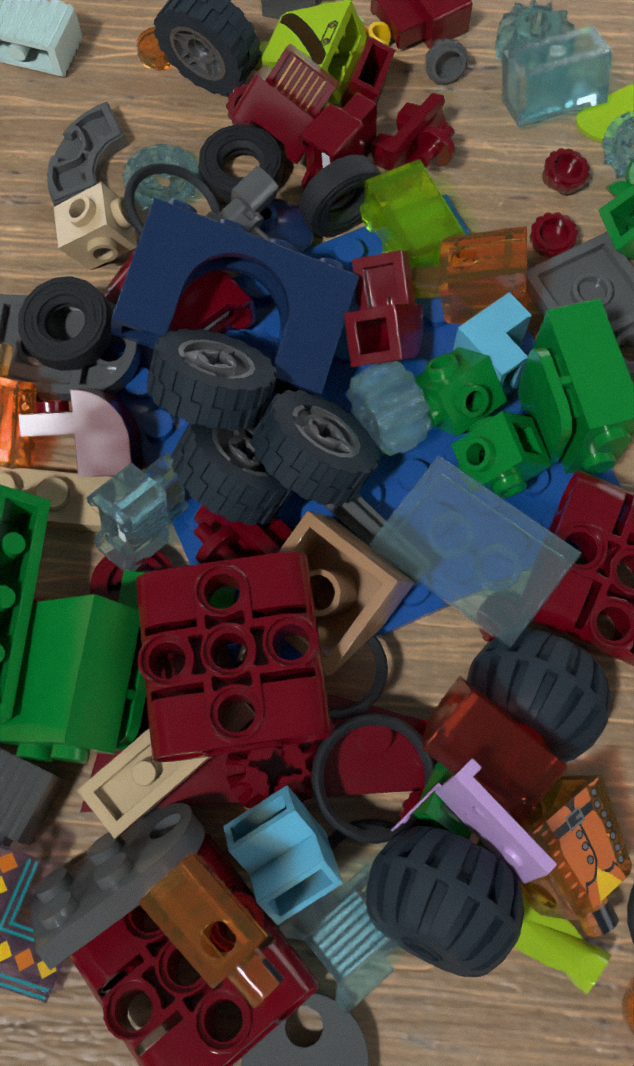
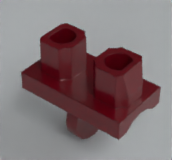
M431 93L421 106L407 102L397 115L396 125L398 132L394 136L379 133L371 142L370 151L374 164L389 170L393 187L405 190L423 168H427L430 163L436 166H445L453 159L455 146L452 137L455 135V132L446 122L443 115L444 95Z
M202 504L194 517V520L199 524L194 530V534L203 543L198 550L196 560L203 564L278 553L293 531L281 519L276 518L271 519L269 523L261 527L257 524L245 525V523L238 521L235 523L226 520L224 516L215 515Z

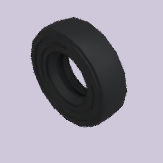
M234 124L217 130L206 139L200 149L198 169L201 179L210 187L218 202L228 205L232 201V189L244 178L230 176L223 169L226 160L235 155L253 156L258 160L259 167L278 186L280 185L283 177V155L276 139L266 130L253 125Z
M348 155L336 159L322 168L309 181L301 194L299 208L304 221L315 234L321 237H335L361 224L375 210L383 197L385 190L383 176L376 165L364 155ZM352 189L345 198L333 204L342 194Z
M73 276L56 277L38 285L25 298L18 313V332L27 351L42 365L59 371L79 370L94 363L107 350L113 334H111V318L113 313L103 293L90 282ZM67 307H74L84 313L85 324L82 331L76 337L60 341L50 336L48 324L51 317L57 311Z

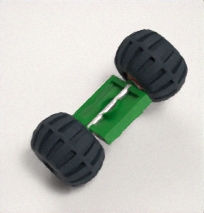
M515 629L507 631L488 642L473 659L465 687L468 710L462 711L419 801L438 783L443 785L452 775L455 776L473 758L482 767L473 777L535 841L538 832H533L541 826L562 777V774L548 763H565L574 760L594 745L608 722L610 692L608 680L603 669L582 648L574 646L572 642L562 637H555L552 633L541 630L534 631L533 629ZM433 791L412 813L430 827L416 826L406 829L390 840L375 857L366 887L367 913L378 931L382 932L390 941L408 953L455 975L481 977L500 965L518 942L524 916L522 888L511 869L497 858Z

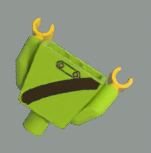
M352 0L323 2L317 6L289 11L280 17L270 41H260L259 50L261 51V57L254 69L258 71L263 65H268L273 69L285 48L291 43L340 82L324 105V109L329 103L339 104L358 57L369 36L389 46L391 30L386 23L379 21L373 22L370 26L365 25V19L358 16Z

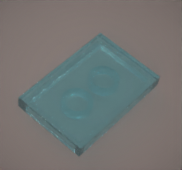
M439 455L370 543L371 548L495 639L510 647L523 634L581 555L580 551Z

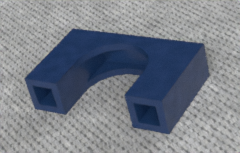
M154 197L111 318V334L154 349L157 339L160 336L163 337L166 332H169L180 299L193 282L204 275L214 272H238L259 282L270 293L279 312L280 333L271 359L272 366L276 367L277 378L272 392L281 395L285 390H291L292 392L301 390L306 391L308 394L320 396L345 322L344 313H347L359 275L348 272L342 263L334 259H315L299 253L297 248L287 241L281 239L265 240L249 234L243 225L228 219L216 221L197 214L194 207L183 201L170 199L166 202Z

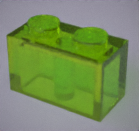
M415 160L365 181V200L360 205V212L367 230L370 233L376 232L381 240L383 253L398 250L408 251L413 285L426 279L413 280L412 267L432 266L433 276L445 272L442 245H464L463 239L466 238V234L421 160ZM454 240H461V243H460V244H454L453 241H454Z

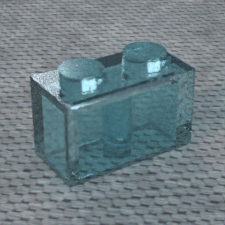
M593 25L504 50L502 61V102L518 127L537 124L546 119L570 112H578L584 108L605 103L608 98L612 50Z

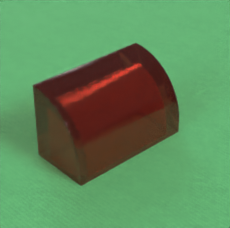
M461 676L458 677L437 705L422 738V749L455 775L473 758L482 767L473 777L519 825H521L568 768L552 748Z

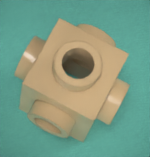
M102 182L54 207L58 249L89 270L111 262L118 256L137 247L135 229L126 214L124 197H119Z

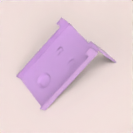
M473 758L443 785L440 783L435 785L391 829L393 832L401 823H406L410 819V814L435 791L481 842L511 869L522 885L548 875L557 865L473 777L482 768Z

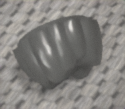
M445 38L435 41V44L425 56V68L428 77L434 80L436 84L442 83L443 85L457 81L459 77L463 76L464 70L468 67L469 55L466 53V48L455 39Z

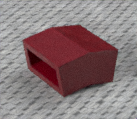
M369 36L342 96L341 108L357 92L378 103L386 83L387 70L395 53L393 48Z

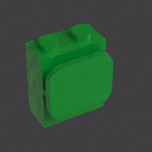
M600 298L546 310L534 347L528 355L518 386L523 416L532 417L551 463L556 464L560 459L565 475L575 473L578 469L591 475L610 470L617 464L618 459L634 436V385Z
M96 594L33 602L12 718L0 725V742L18 746L16 756L19 758L42 762H52V759L87 764L89 753L115 754L116 750L126 749L138 734L146 698L145 678L138 666L141 648L136 647L140 626L139 610Z

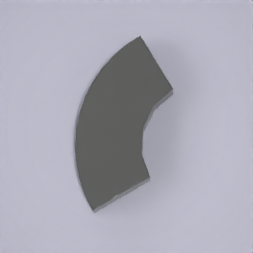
M107 101L78 117L64 131L63 141L55 155L50 157L47 183L54 207L98 184L101 169L113 154L127 147L125 135Z

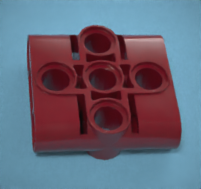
M580 469L576 470L560 499L517 608L518 615L576 640L579 646L587 652L597 655L605 653L634 666V584L632 588L623 585L618 579L616 570L618 563L624 564L632 571L634 576V493ZM565 541L574 542L581 548L584 556L582 565L574 564L567 558L564 552ZM599 613L607 615L614 623L615 634L612 640L604 638L597 629L596 622Z
M290 551L156 570L141 574L136 578L142 642L138 666L145 678L152 762H176L307 743L326 739L333 735L306 554ZM229 586L240 590L237 602L231 607L216 609L210 606L211 598L218 589ZM290 635H300L309 642L307 652L296 660H285L276 654L279 642ZM235 643L247 648V657L239 667L231 670L218 667L217 657L225 646ZM172 652L185 654V665L177 676L170 679L159 677L158 665L164 656ZM239 702L252 705L255 709V718L246 730L230 732L225 729L224 715L232 705Z
M205 833L203 843L197 855L203 857L202 859L206 861L213 872L230 889L231 893L241 902L243 907L252 910L255 920L266 932L267 937L255 924L253 932L247 939L241 942H232L227 934L228 920L234 912L242 908L224 890L223 886L195 855L191 862L171 882L69 956L103 1008V1019L107 1029L116 1038L124 1041L139 1066H233L305 1003L320 987V983L275 922L256 903L255 895L208 833ZM165 900L168 907V916L165 923L155 932L148 933L144 926L146 909L156 901ZM275 938L276 941L267 946ZM199 950L204 958L202 976L197 982L185 986L178 976L180 960L189 951ZM267 957L284 977L281 983L263 965L262 960ZM145 992L152 1002V1014L147 1024L136 1030L129 1021L128 1008L136 995ZM234 1001L242 1012L243 1023L236 1037L229 1041H224L215 1031L214 1018L222 1005Z

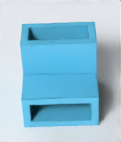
M508 292L458 327L453 351L461 347L488 355L503 392L507 396L517 389L528 358L520 347L531 314Z
M287 785L223 826L229 853L250 875L256 903L277 925L343 884L326 831Z

